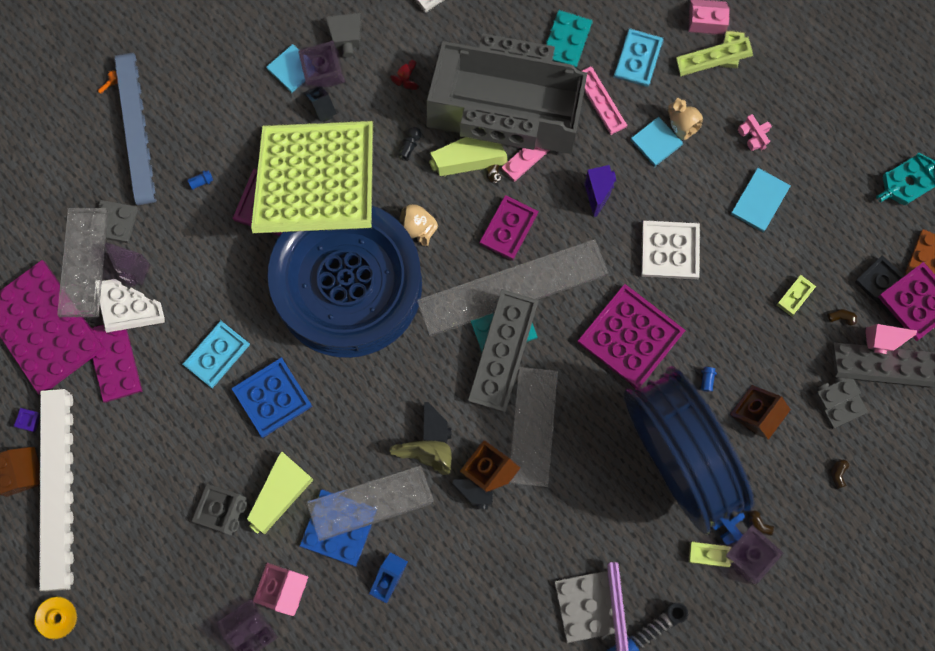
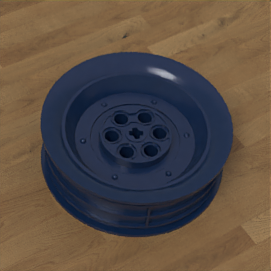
M373 205L371 228L282 232L272 250L268 266L270 295L286 327L307 347L333 357H361L387 347L397 340L409 327L416 315L421 300L422 277L420 260L411 236L397 219ZM355 259L358 261L354 266L349 265L351 260ZM332 263L339 264L336 269L330 268ZM365 273L371 275L367 280L361 279V276ZM346 277H349L348 282H344ZM326 280H331L332 284L330 286H324L323 282ZM356 291L364 292L361 297L353 296ZM336 295H344L342 300H335Z
M670 366L666 368L665 373L661 374L659 380L647 382V386L642 389L636 388L634 391L630 389L624 391L628 412L643 445L659 469L673 497L701 533L708 534L710 527L716 525V521L721 518L728 519L734 511L741 512L743 509L746 511L753 509L754 499L751 487L730 441L707 403L681 371Z

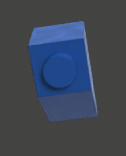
M390 552L380 567L369 594L387 604L408 562Z

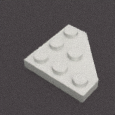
M116 279L95 282L106 333L165 322L160 302L144 297L143 293L123 286Z

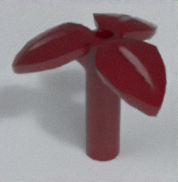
M410 60L409 64H404L397 72L398 77L391 75L390 79L398 86L402 83L405 89H418L419 86L416 83L408 80L417 64L416 61Z

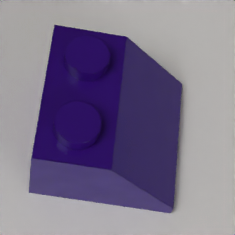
M610 165L587 170L584 184L594 217L598 216L611 195L612 189H614L616 175L614 171H611Z

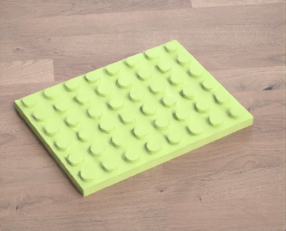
M373 122L262 126L251 226L252 233L371 228Z

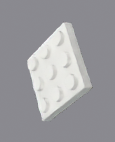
M643 221L641 277L698 280L700 224Z

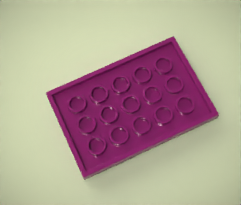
M41 260L0 290V337L39 395H41V391L52 389L105 349L45 261Z

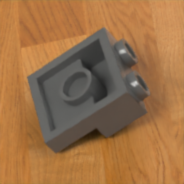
M839 377L834 380L835 384L829 386L826 383L818 387L819 391L814 394L832 429L868 413L859 396L861 392L854 379Z
M207 484L192 522L232 536V533L237 531L239 527L238 518L240 513H243L247 507L246 497Z

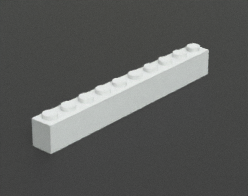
M65 389L41 391L40 591L70 590V585L74 581L73 573L70 572V564H73L74 560L73 553L70 552V544L73 543V533L70 532V524L73 523V513L70 512V504L73 503V493L70 492V484L73 483V473L70 472V464H73V454L70 452V445L73 444V435L70 433V425H73V415L70 414L73 396Z

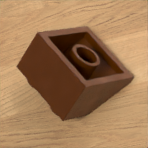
M752 385L730 415L754 434L769 440L791 409L782 396Z
M484 440L460 472L488 492L509 484L520 470V467Z
M35 447L12 449L0 453V495L8 497L40 486V463Z

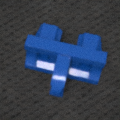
M739 513L732 519L728 518L725 520L721 518L716 521V525L713 527L715 530L723 524L729 530L721 536L726 545L743 539L744 536L735 526L744 519L745 515L743 513Z

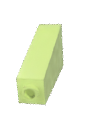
M464 137L431 152V161L429 162L433 171L437 170L439 176L485 169L491 165H505L507 163V154L499 143Z
M283 452L280 453L248 517V520L251 522L249 526L257 534L260 531L265 534L313 481L306 472Z

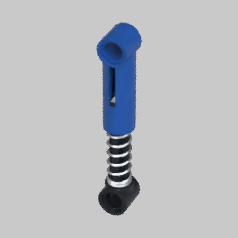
M682 603L670 604L663 611V614L659 616V619H654L652 624L648 623V627L642 628V631L637 632L635 636H631V638L627 636L628 650L639 651L640 647L644 648L646 643H650V640L655 639L658 634L661 635L662 631H667L666 628L675 627L677 624L685 622L688 617L687 607ZM675 607L681 611L679 619H675L672 616V610ZM616 645L608 651H617Z

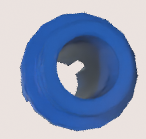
M204 170L203 173L189 178L188 181L192 190L206 183L211 184L210 182L213 181L209 170Z
M704 367V370L701 371L703 377L700 390L713 392L714 377L717 375V372H715V368Z

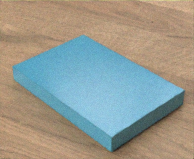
M629 28L614 77L649 87L663 38Z
M757 168L731 215L764 233L791 185Z
M220 320L185 360L183 365L213 388L250 346V343Z

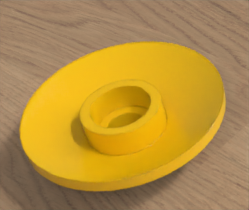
M53 597L44 601L39 606L35 615L37 630L49 639H59L68 635L74 628L77 620L74 605L62 597ZM57 614L61 615V620L59 622L55 621V616Z

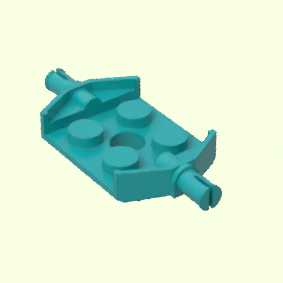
M917 153L913 158L886 172L883 175L885 191L876 196L877 200L881 203L885 199L891 198L902 205H907L935 187V160ZM905 178H913L914 185L907 184Z

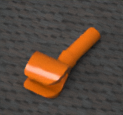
M116 71L108 73L109 81L98 89L100 93L109 86L118 84Z

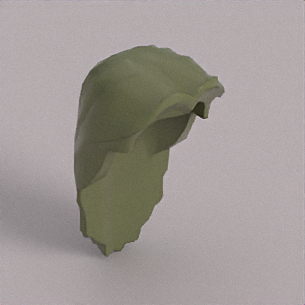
M414 441L390 447L391 455L401 458L418 459L422 464L433 467L434 471H439L442 475L450 474L452 451L449 445L444 442Z

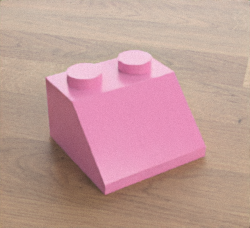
M690 0L689 32L725 35L729 25V7L727 2Z
M267 563L253 602L294 616L308 577Z

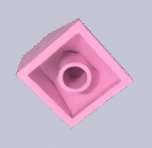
M880 324L866 327L868 349H874V353L886 354L889 351H894L916 335L917 331Z

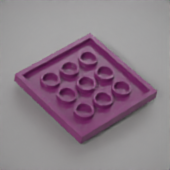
M624 284L577 343L633 387L640 388L686 330Z

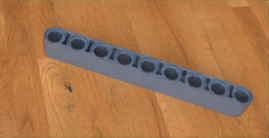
M133 52L115 56L133 194L138 206L155 203L157 200L154 199L155 186L151 178L153 177L152 165L149 164L151 158L150 151L147 149V132L144 129L146 123L145 116L142 115V110L144 109L142 99H140V83L137 80V77H139L138 67L135 66V61L137 60Z

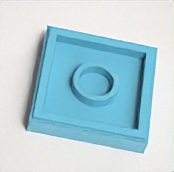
M292 44L267 66V70L292 93L318 70V67Z
M660 117L656 118L631 138L633 144L654 167L683 144Z

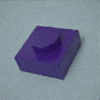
M20 408L14 427L35 433L41 414Z

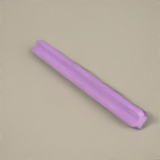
M617 562L608 563L607 569L617 651H629L619 566Z

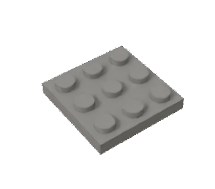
M608 571L555 581L567 643L615 633Z

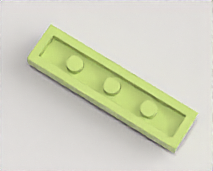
M746 37L676 58L680 74L683 76L751 57L753 52L749 38Z

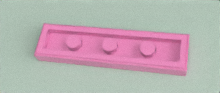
M588 67L582 70V72H588L584 92L610 135L626 128L627 124L593 68Z

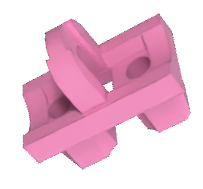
M752 114L739 126L738 131L741 136L749 133L752 135L753 138L747 142L751 151L759 148L763 150L770 142L765 133L772 126L769 122L759 125Z

